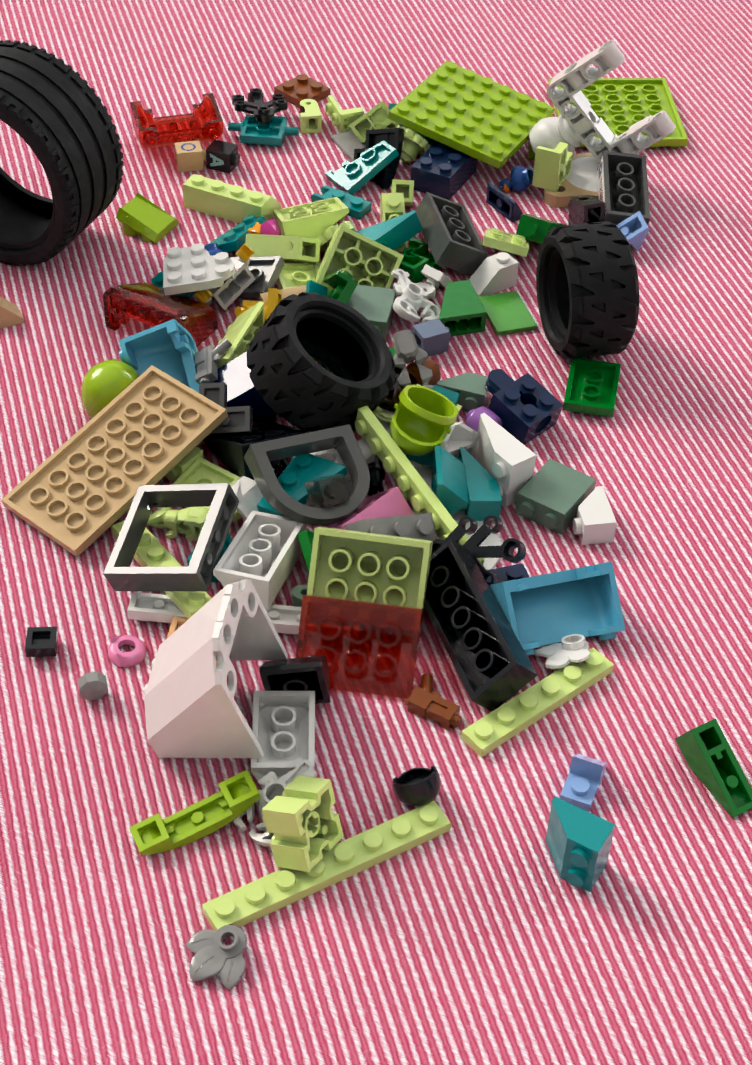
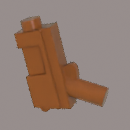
M423 674L421 676V688L415 685L411 696L405 699V705L408 706L407 711L423 719L427 717L440 723L442 728L449 730L451 726L458 727L462 718L459 716L460 706L441 698V694L433 690V676L431 674Z

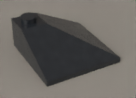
M267 422L253 425L252 434L209 436L203 439V441L231 473L253 480L254 477L244 459L250 444L309 433L311 431ZM283 459L270 461L272 468L279 464Z

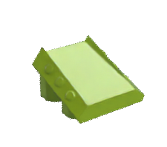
M138 192L122 208L119 207L116 219L122 225L123 234L128 236L138 234L143 241L155 244L179 224L178 219L163 211Z

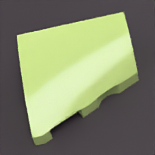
M382 101L349 126L359 141L363 143L366 141V130L397 128L400 124L388 119L390 110L385 102Z

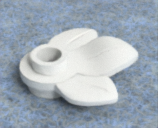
M572 634L563 637L562 643L543 646L535 650L534 654L547 658L545 662L547 669H560L566 667L570 662L580 663L585 661L590 656V651H588L589 643L585 641L583 635Z

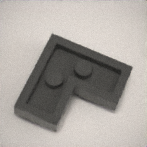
M225 382L199 384V393L225 408L228 413V417L207 437L252 434L253 409L251 406L227 407V384Z

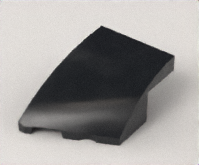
M403 128L366 130L365 148L354 149V160L360 158L362 152L382 141H386L396 148L399 155L377 173L375 177L369 180L381 186L382 189H389L392 179L395 177L403 146Z

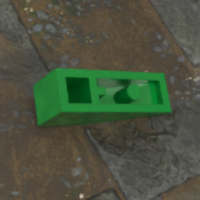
M716 718L675 738L689 768L732 818L752 808V788Z

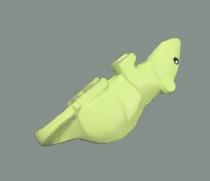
M162 507L151 513L147 526L170 529L166 532V537L169 539L176 538L181 533L185 534L186 539L189 541H198L209 509L205 507H189L181 510H171L170 507Z

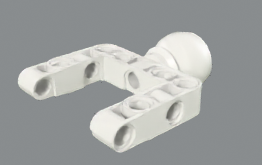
M610 40L553 77L548 86L547 95L561 115L558 117H546L538 121L530 129L529 139L535 153L538 146L554 150L560 142L567 143L568 152L573 153L575 147H579L582 143L599 163L603 150L636 155L670 135L675 130L676 125L663 110L654 116L649 115L630 126L628 131L617 136L612 133L602 118L599 119L581 90L616 69L625 61L624 54L616 43ZM590 64L596 65L597 68H593Z

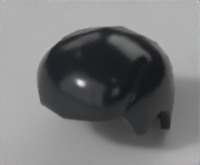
M431 766V769L412 768L402 773L398 778H393V788L397 798L409 806H422L431 802L438 795L441 787V779L435 766Z

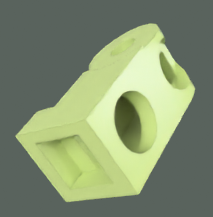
M313 99L300 101L301 134L322 132V115L317 101Z

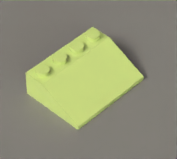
M327 527L314 528L304 615L420 630L433 541Z

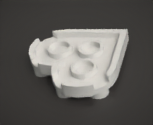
M200 243L194 244L191 247L169 248L163 262V289L165 296L222 287L225 280L235 278V265L233 260L229 258L228 253L220 252L210 256L209 252L205 250L204 245Z

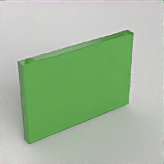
M517 291L479 296L487 312L486 317L497 336L537 330V324Z

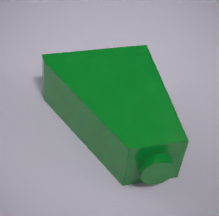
M470 280L447 283L439 320L445 327L449 328L451 336L485 332L487 312Z

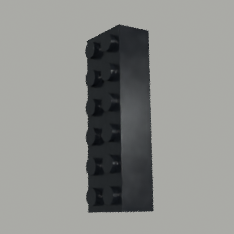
M449 539L431 555L424 607L471 700L492 712L533 680L537 673L469 550Z

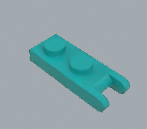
M327 185L320 189L323 195L318 193L311 195L313 202L338 197L349 208L347 215L359 220L372 210V202Z

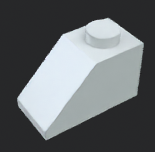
M505 251L487 257L469 279L478 297L491 295L516 286L519 262Z
M597 486L578 506L577 517L573 518V532L575 535L578 534L581 545L610 543L614 541L617 522L603 486Z

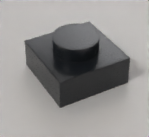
M27 627L26 657L56 656L58 643L57 627Z

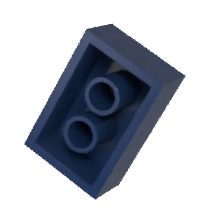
M436 141L411 166V180H414V190L422 193L428 192L450 200L477 171V159Z

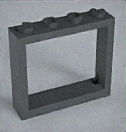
M230 484L139 485L103 573L114 591H207L213 576V569L217 565L239 504V500ZM210 506L188 566L130 567L154 507Z

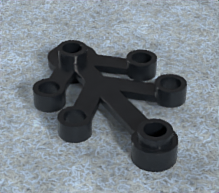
M258 88L250 89L248 101H244L243 95L232 96V104L235 107V111L254 114L256 122L270 123L274 113L288 109V101L285 100V95L273 94L272 100L264 103V94Z
M489 515L484 519L483 525L477 530V521L471 517L464 516L459 520L458 526L445 540L437 539L433 541L431 555L449 539L458 543L465 534H473L462 547L470 551L485 580L491 576V582L488 584L491 585L499 582L498 576L487 571L477 558H503L509 562L518 563L524 559L526 547L524 543L514 538L505 540L501 546H479L491 533L497 534L501 531L503 526L502 520L496 516ZM495 520V526L491 529L490 524ZM470 521V527L466 530V523ZM518 547V552L514 556L513 552Z

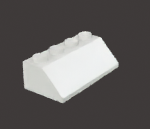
M252 510L213 569V575L224 587L234 582L250 579L266 610H269L302 553L297 534L305 530V524L288 517Z

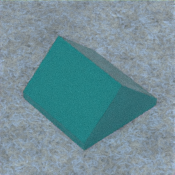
M435 446L431 487L434 494L449 514L452 515L469 504L466 469L462 462L444 448Z

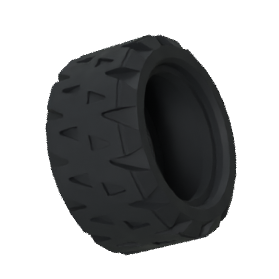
M608 221L563 225L551 228L540 247L536 271L539 314L550 345L558 355L565 359L619 354L630 343L639 315L638 274L630 244L621 230L615 224Z
M302 292L298 296L292 294L282 299L249 344L250 348L247 350V367L251 369L249 376L255 389L263 397V400L287 422L301 430H310L311 432L350 424L354 433L356 431L355 421L358 408L368 406L374 412L393 388L396 377L392 353L386 341L372 323L344 302L317 293ZM312 357L324 364L331 372L320 366Z

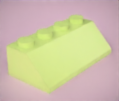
M193 174L183 184L185 208L237 223L243 222L242 219L250 215H255V217L264 215L267 221L274 217L273 210L282 208V204L272 196L262 194L259 191L248 190L241 186L227 184L220 180L206 178L202 175Z
M258 302L237 316L233 324L228 326L226 335L223 339L219 340L218 344L227 338L232 346L221 355V360L217 362L218 368L247 352L250 348V342L265 323L264 302Z

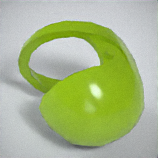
M116 359L106 360L92 366L84 376L81 387V400L85 411L91 419L139 377V374L131 365Z
M407 385L399 395V404L395 403L393 407L396 411L390 424L391 437L405 454L414 456L427 455L434 451L435 446L442 444L446 433L450 434L452 429L449 427L455 424L458 417V409L452 401L435 390L419 385Z

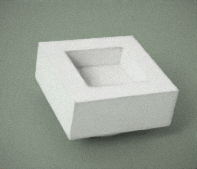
M426 264L421 271L427 278L426 283L434 285L435 288L441 286L446 289L447 283L451 282L444 273Z

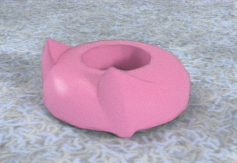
M131 635L111 637L108 657L118 667H132L144 660L146 647L142 640ZM123 645H132L135 647V649L131 652H122L119 650V648Z

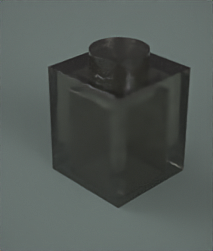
M343 473L328 475L305 482L311 507L326 508L350 501Z

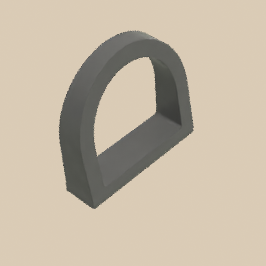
M350 424L250 444L244 456L266 501L282 515L300 523L330 525L341 522L357 511L369 490V468ZM335 448L352 480L351 497L344 503L331 508L310 507L296 501L284 491L277 480L270 461Z

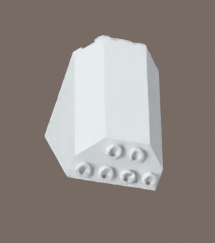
M250 579L226 585L159 645L156 658L152 661V672L149 681L144 687L147 741L158 758H263L264 751L234 700L237 675L231 661L287 660L288 653Z

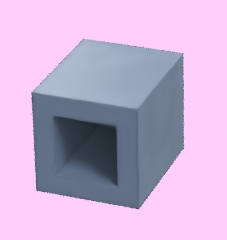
M439 318L413 325L412 334L415 336L417 345L427 352L428 357L448 351L451 333L449 328L445 327Z

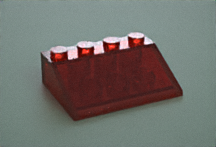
M305 594L302 599L296 658L310 655H326L330 670V689L409 698L413 691L424 608Z

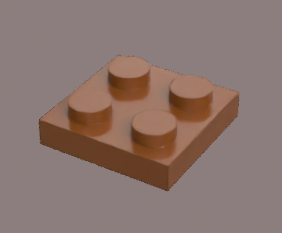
M300 74L274 87V94L285 95L286 101L300 108L301 100L313 99L318 102L331 95V88L305 74Z

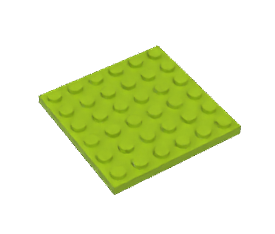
M446 61L389 111L388 119L500 169L529 140L530 129L541 119L551 117L554 108L543 101L529 97L525 93L512 90L509 86L496 83L491 78L478 75L473 70L465 69L454 62Z
M549 78V80H548V86H549V84L551 83V81H552L553 78ZM600 78L581 90L590 102V107L599 119L602 118L614 135L619 136L640 120L649 115L654 116L664 110L676 125V128L670 135L649 147L670 146L678 148L680 146H687L688 137L665 78ZM553 104L556 117H558L561 113Z

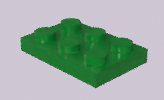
M583 358L572 359L563 410L613 417L621 364Z

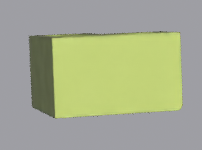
M560 142L554 150L542 146L536 148L532 186L557 192L572 168L573 153L568 152L567 143Z

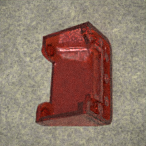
M213 93L203 94L202 102L199 105L193 104V113L154 118L152 109L145 110L141 105V101L130 102L133 135L146 148L170 146L176 142L213 141L220 138L223 134V119Z
M147 282L112 286L103 294L106 327L115 331L121 327V324L125 325L129 322L130 318L153 327L175 319L190 332L196 347H198L218 329L217 315L213 308L179 294L165 296L163 288Z

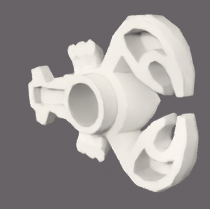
M402 269L392 270L391 275L398 279L397 283H394V291L399 295L392 306L394 311L400 317L411 322H419L421 318H423L422 323L438 319L440 309L433 302L425 298L428 295L422 287L408 279L410 274ZM419 309H423L420 316H417Z
M295 759V769L289 771L280 779L271 771L258 780V783L264 787L263 790L258 789L261 797L255 802L258 804L262 820V809L276 795L282 796L284 788L298 775L307 777L317 776L315 767L309 760ZM254 804L233 820L236 827L243 831L247 830L242 816L246 814L247 821L252 823L255 813ZM261 822L256 825L258 831L264 830L266 833L259 834L251 830L248 834L254 842L264 847H270L274 834L268 833L265 823Z

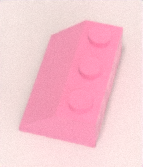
M397 486L368 496L350 517L325 527L345 530V525L363 519L413 515L414 513Z

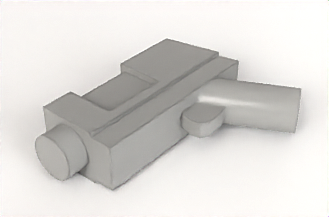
M227 338L221 341L215 348L211 344L195 353V365L197 367L195 381L198 384L213 383L218 380L217 362L221 360V355L232 346Z

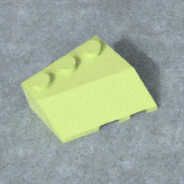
M341 225L334 232L317 271L315 282L327 287V291H330L334 288L324 282L325 278L337 270H343L350 273L354 277L353 280L358 282L359 285L390 289L395 278L391 275V272L399 268L404 255Z

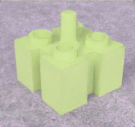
M298 775L284 788L282 796L276 795L262 809L263 822L266 825L267 832L274 834L270 847L276 867L309 872L323 858L321 850H331L344 837L339 814L333 813L332 810L336 800L331 779Z

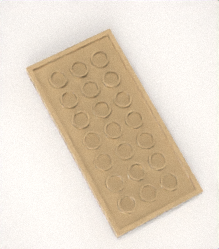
M151 365L2 498L1 502L9 511L78 557L130 509L132 499L135 497L139 485H155L228 417L227 410Z

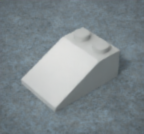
M480 414L478 427L480 435L474 456L499 483L502 505L507 507L516 503L517 493L533 477L537 455L487 414Z

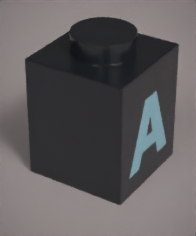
M214 139L206 149V166L208 169L231 173L239 165L240 154L238 153L237 144Z

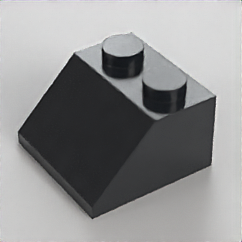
M310 655L307 657L289 658L287 660H268L260 666V675L265 691H315V704L330 703V670L326 655Z

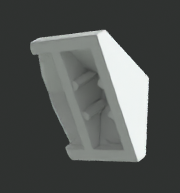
M455 422V424L449 427L452 430L450 434L446 433L440 446L455 458L459 456L460 447H464L473 456L480 434L462 422Z

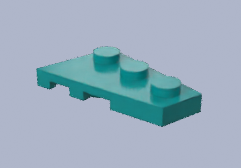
M382 141L362 152L360 158L352 162L347 160L342 163L343 167L334 172L329 170L325 172V175L344 192L353 195L399 154L396 148L386 141Z

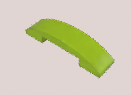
M248 770L219 783L221 791L169 817L162 819L160 814L157 813L129 827L141 856L169 851L197 841L217 831L244 813L261 797Z

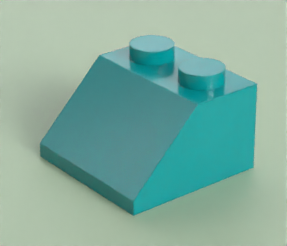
M555 796L551 804L545 841L560 878L566 880L572 886L591 892L607 865L615 824Z

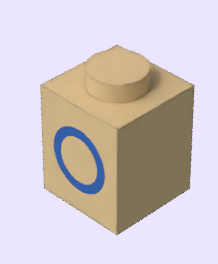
M200 140L174 143L175 162L178 172L203 170V162L206 161V149H202Z

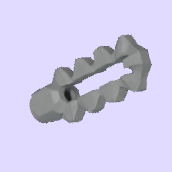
M402 330L392 336L396 352L393 359L395 369L402 371L397 379L399 387L405 388L407 385H411L406 364L412 363L415 360L422 385L432 389L434 385L428 384L433 378L432 370L422 365L428 359L427 352L418 347L411 330Z

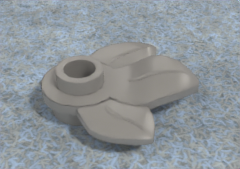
M225 925L217 931L205 929L195 933L186 944V947L195 954L190 963L191 980L193 982L201 981L218 974L221 982L228 990L235 987L246 969V962L242 955L247 946V937L244 931L236 925ZM227 937H234V942L231 945H223Z

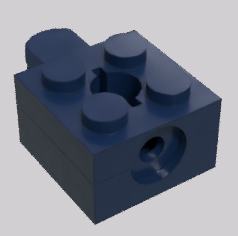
M495 369L489 373L485 383V388L493 395L488 408L500 417L502 427L524 445L553 427L564 406L529 373L514 381L502 369Z

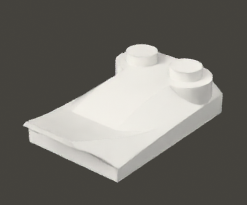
M315 691L253 692L252 732L264 751L263 758H251V773L257 781L271 771L280 779L283 775L295 769L294 760L297 758L301 760L307 759L315 767Z

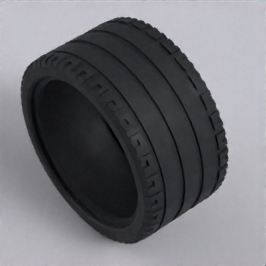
M0 40V120L16 131L35 153L47 175L53 199L42 197L27 190L0 167V263L5 262L7 265L13 264L14 266H34L35 264L38 265L59 254L105 211L114 200L120 188L124 162L122 161V146L118 141L120 139L119 134L115 131L116 126L111 121L112 117L108 115L106 106H103L101 103V98L97 97L94 93L95 90L87 85L88 82L83 80L78 72H74L70 65H66L60 58L57 59L54 54L47 53L45 49H38L35 45L29 46L26 42H11V40L4 42Z

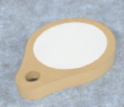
M591 153L573 155L570 174L557 192L544 189L543 201L551 207L565 208L568 207L570 199L574 197L591 195L598 199L597 168L599 163Z

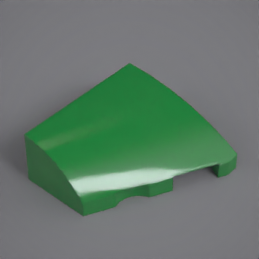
M413 237L409 239V247L404 248V257L398 269L408 272L410 274L408 279L411 282L419 283L426 278L421 273L425 264L436 270H440L441 267L435 263L432 253L428 251V244Z

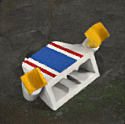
M243 244L236 252L238 257H230L236 270L234 279L229 278L225 280L222 287L195 292L196 297L202 304L210 305L215 299L222 309L226 310L256 279L248 269L251 255L254 253L248 245Z

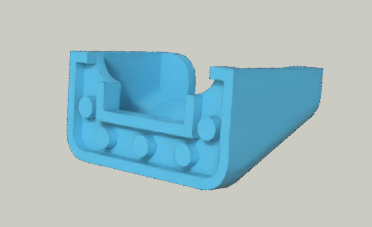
M175 319L119 340L121 347L119 356L121 361L131 365L139 376L153 365L199 393V384L195 381V374H197L195 353L198 350L190 332Z
M612 561L489 585L526 655L535 654L534 648L560 643L562 638L568 635L580 634L584 637L599 635V640L601 641L617 638L616 632L626 630Z

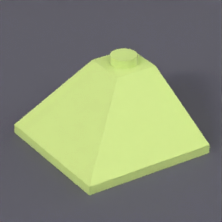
M338 197L277 209L273 210L276 222L280 227L281 235L316 239L323 234V231L347 215L349 208Z

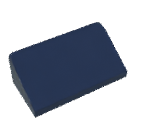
M491 182L488 183L486 202L511 222L520 220L523 213L518 204Z

